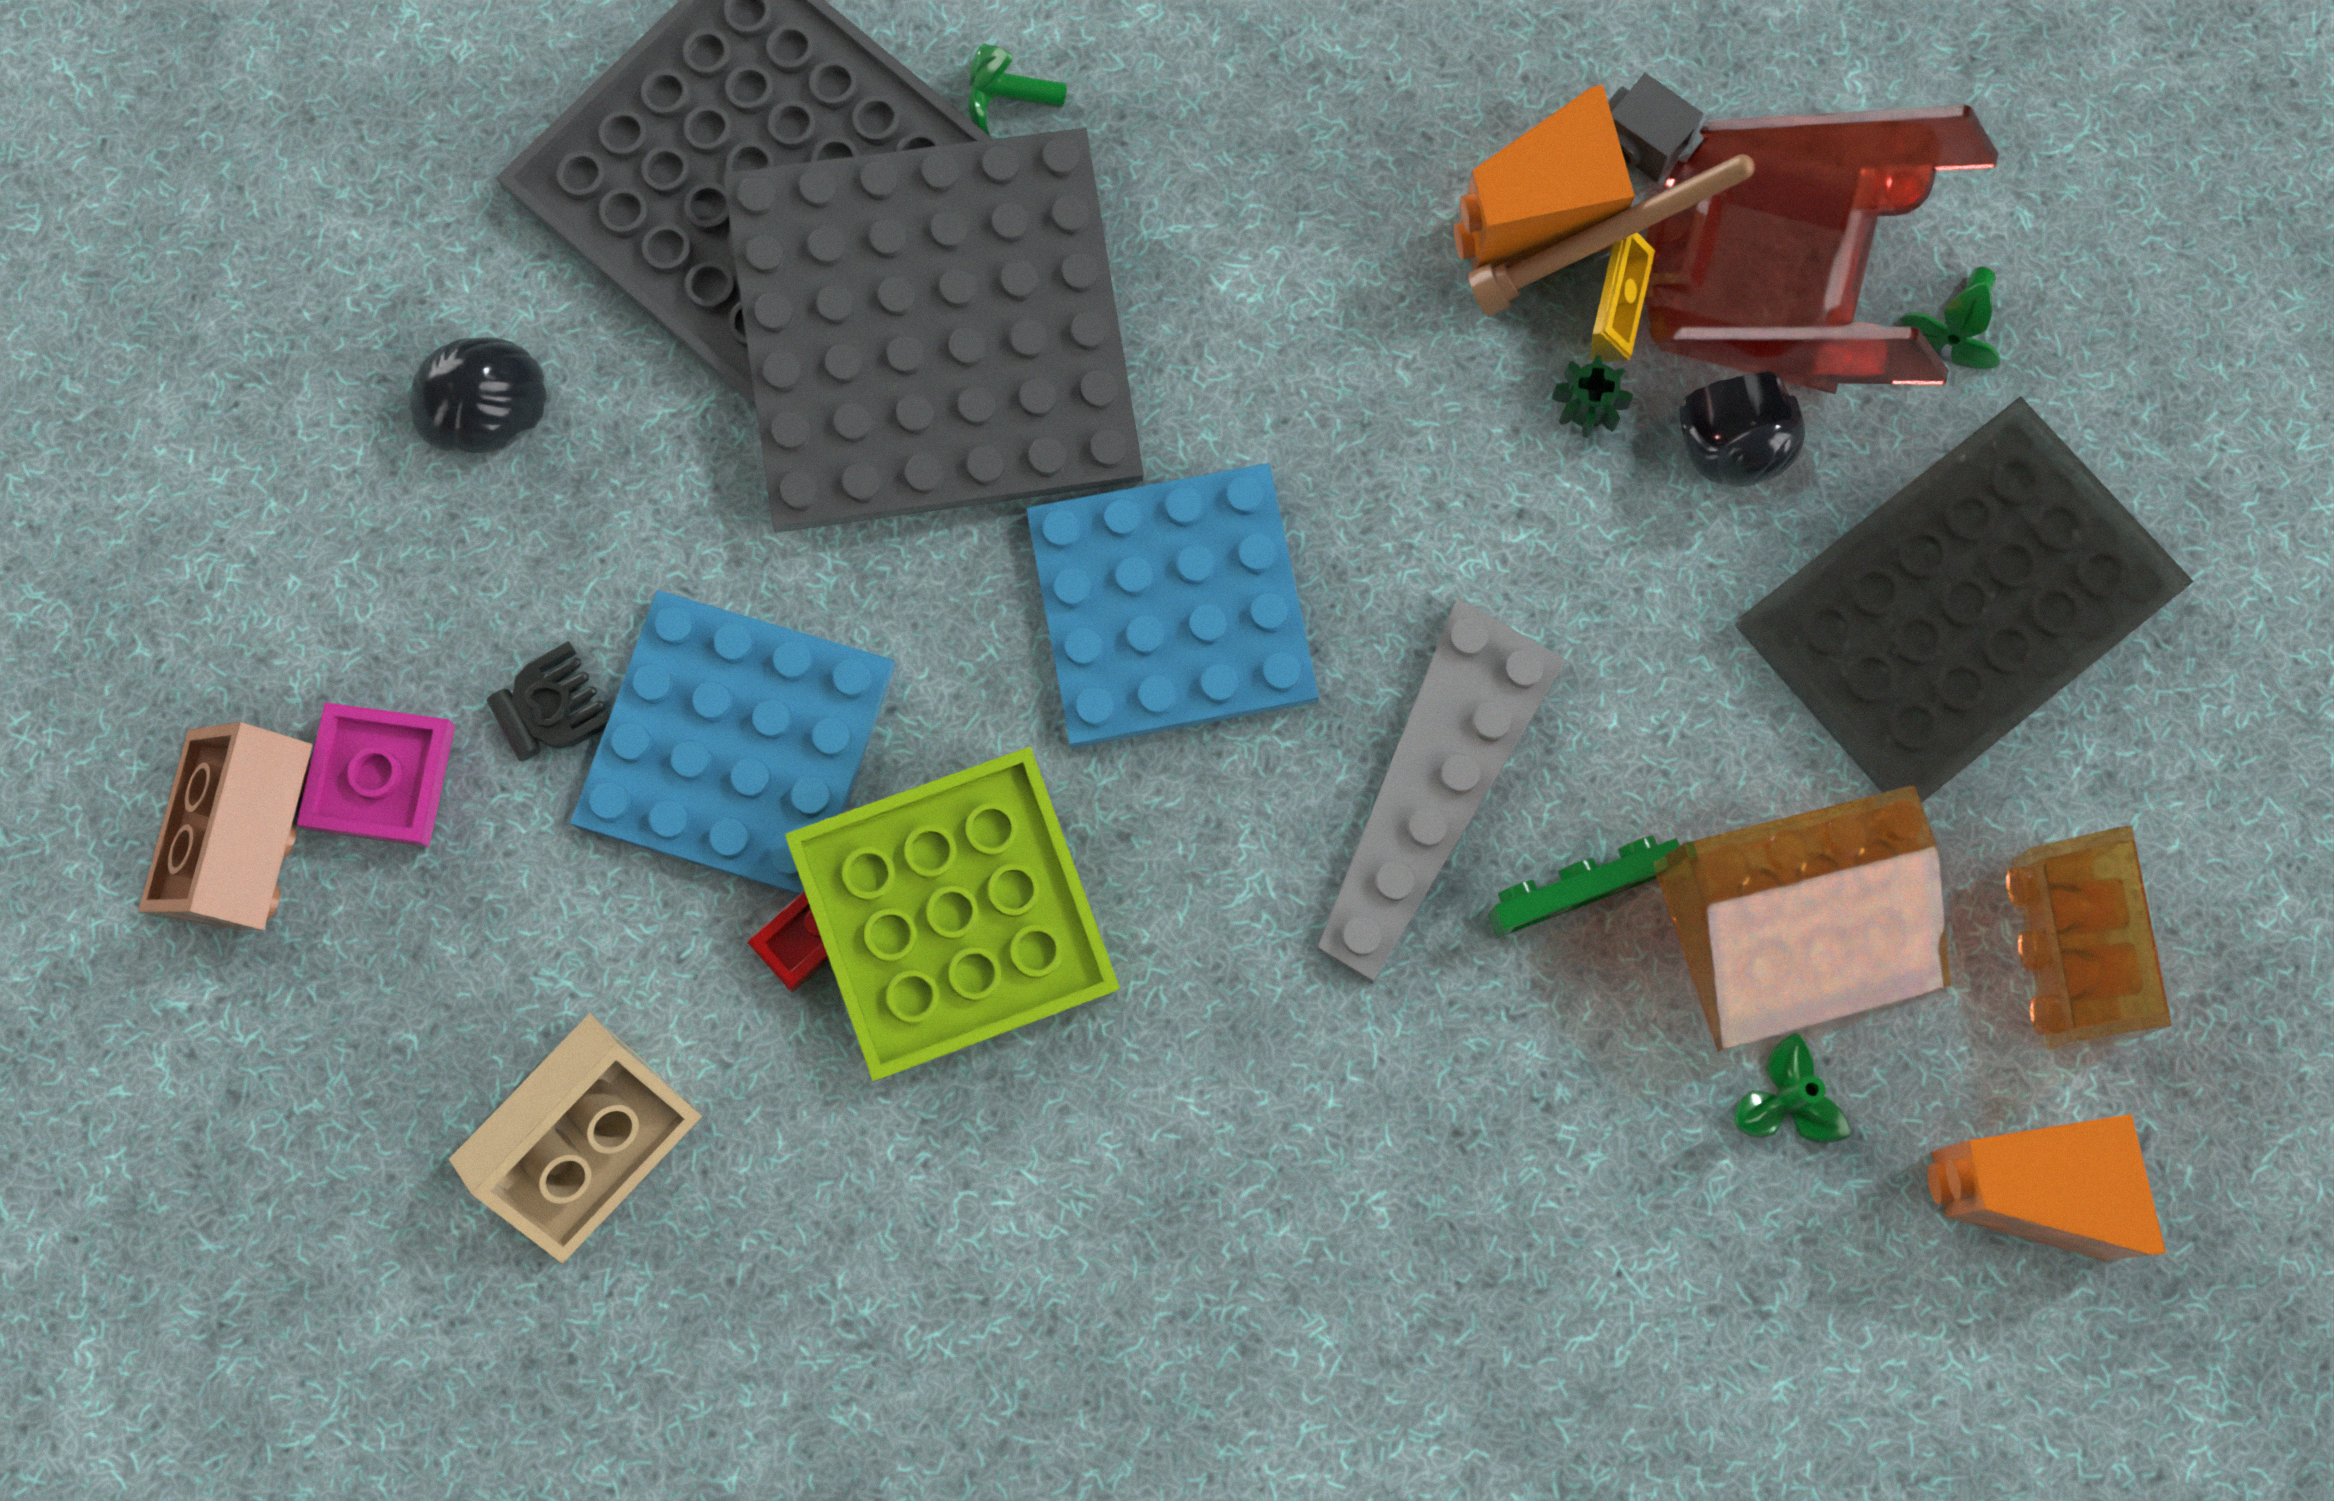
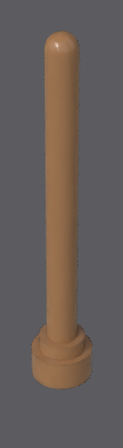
M1737 155L1510 267L1506 262L1498 266L1490 262L1468 274L1469 282L1479 306L1487 317L1512 307V299L1521 295V288L1748 179L1754 172V161L1747 155Z

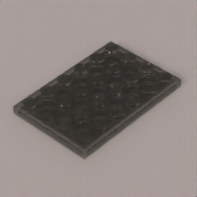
M2020 396L1742 615L1735 623V627L1899 813L1905 817L2194 581Z

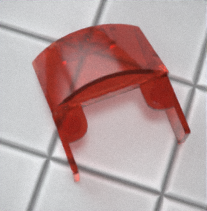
M1968 105L1708 120L1699 130L1704 139L1686 163L1680 160L1676 162L1661 193L1737 155L1743 154L1751 157L1754 161L1755 169L1752 176L1648 227L1645 241L1655 250L1644 303L1648 307L1651 328H1648L1650 335L1660 349L1753 374L1766 371L1775 372L1785 382L1836 394L1838 384H1946L1949 370L1919 328L1880 327L1878 324L1870 322H1853L1878 217L1908 214L1919 208L1930 195L1937 171L1996 167L1999 154L1973 109Z

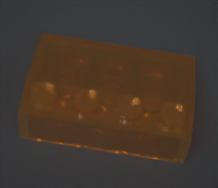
M1915 785L1686 842L1654 862L1656 875L1717 1052L1951 986L1938 846Z

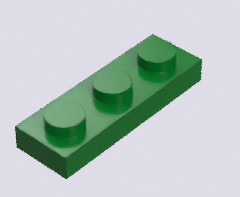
M1654 835L1644 837L1619 848L1618 853L1621 859L1598 867L1594 858H1588L1559 870L1558 874L1561 879L1559 882L1537 889L1535 881L1529 880L1498 893L1501 903L1494 905L1488 913L1497 938L1676 872L1687 862L1677 838L1658 845Z

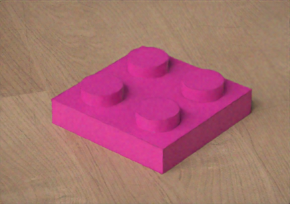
M325 702L296 825L308 831L429 847L456 725L449 719Z

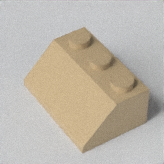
M589 1013L448 1160L473 1196L563 1264L697 1123L702 1115L629 1045L593 1014Z

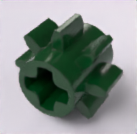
M1596 355L1592 363L1582 368L1573 361L1569 362L1564 374L1568 383H1557L1552 394L1553 400L1565 403L1559 423L1563 425L1573 421L1577 425L1582 426L1583 437L1586 438L1589 437L1593 427L1601 424L1612 432L1616 430L1620 421L1617 410L1628 409L1633 398L1632 393L1620 390V383L1626 372L1625 369L1620 368L1614 371L1611 367L1602 364L1600 355ZM1585 389L1595 390L1596 399L1600 402L1590 401L1589 393Z

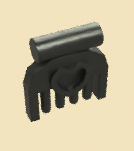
M569 641L529 662L515 676L513 696L509 689H502L491 694L486 700L520 762L526 761L541 752V747L537 740L554 749L575 746L606 728L610 717L608 711L573 729L575 725L601 712L605 708L604 702L598 700L569 716L572 708L597 694V689L593 686L573 696L569 693V691L589 680L588 673L581 672L561 684L554 683L555 680L581 666L579 658H572L543 674L548 669L577 654Z

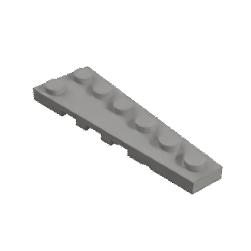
M1457 599L1317 951L1373 984L1564 666L1566 659L1462 599Z

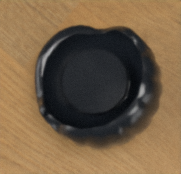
M494 337L455 340L448 345L438 348L422 362L414 376L410 396V409L413 414L414 427L425 442L444 451L458 449L469 453H485L503 449L506 443L519 432L535 428L543 416L546 389L543 383L544 375L542 369L525 349L511 341Z
M1766 371L1719 380L1706 387L1696 389L1681 401L1679 408L1681 429L1690 460L1703 477L1714 483L1728 484L1733 487H1746L1769 481L1787 470L1796 460L1802 449L1805 438V425L1799 403L1795 396L1789 395L1784 381L1775 372Z

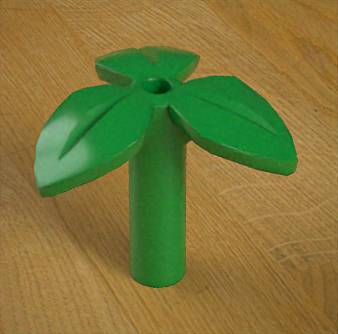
M983 43L975 54L970 70L969 85L972 86V89L969 93V112L971 120L990 136L986 123V108L989 101L995 97L1063 107L1067 92L1066 83L1004 73L1012 62L1013 55L1003 48Z
M1977 267L1972 271L1963 292L1956 296L1945 308L1944 317L1946 322L1941 323L1926 313L1918 312L1904 314L1901 318L1902 324L1910 336L1931 353L1940 350L1948 344L1952 346L1951 360L1957 365L1975 369H1988L2000 365L1999 353L1991 344L1972 338L1985 332L1991 320V289L1996 281V275L1989 268Z
M1798 1033L1788 1035L1772 1050L1766 1066L1769 1077L1780 1091L1777 1095L1757 1090L1747 1093L1736 1108L1734 1115L1735 1126L1739 1131L1749 1136L1758 1138L1768 1137L1776 1134L1785 1114L1792 1113L1796 1128L1800 1136L1814 1142L1831 1143L1850 1137V1125L1843 1111L1832 1100L1825 1097L1826 1088L1823 1081L1813 1076L1814 1062L1806 1041Z

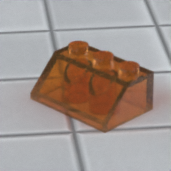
M2132 826L2116 827L2030 847L2013 858V867L2008 869L2006 877L2007 891L2011 903L2014 906H2021L2025 931L2020 933L2018 939L2019 956L2023 967L2028 971L2033 970L2037 996H2033L2031 999V1020L2038 1035H2045L2047 1050L2124 1043L2172 1026Z

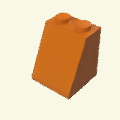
M1603 85L1590 87L1472 170L1468 193L1460 197L1462 220L1454 225V237L1460 259L1470 258L1473 271L1490 262H1493L1496 266L1506 262L1510 267L1631 208L1635 195ZM1613 244L1597 252L1611 250Z
M2132 1114L1972 1139L1932 1151L1935 1164H1929L1927 1167L1928 1186L1935 1203L1944 1204L1947 1218L2105 1261L2166 1253Z

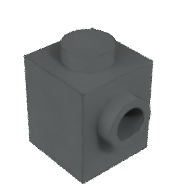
M1644 73L1630 90L1624 86L1620 87L1608 102L1626 167L1628 169L1637 167L1656 182L1660 181L1694 140L1704 114L1647 73Z

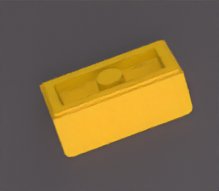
M1638 232L1614 243L1612 246L1592 335L1591 360H1594L1596 355H1600L1602 362L1629 361L1630 356H1632L1655 250Z

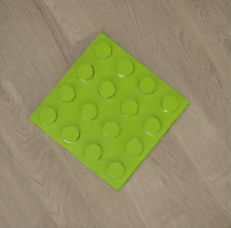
M1031 746L784 834L873 1082L1120 990Z

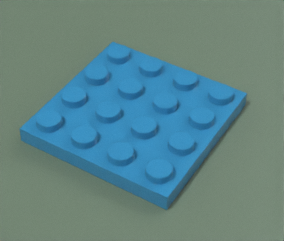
M1270 463L1026 507L1071 749L1318 703L1319 694Z
M657 590L570 824L581 830L799 896L804 892V888L784 834L845 812L895 668L894 660Z

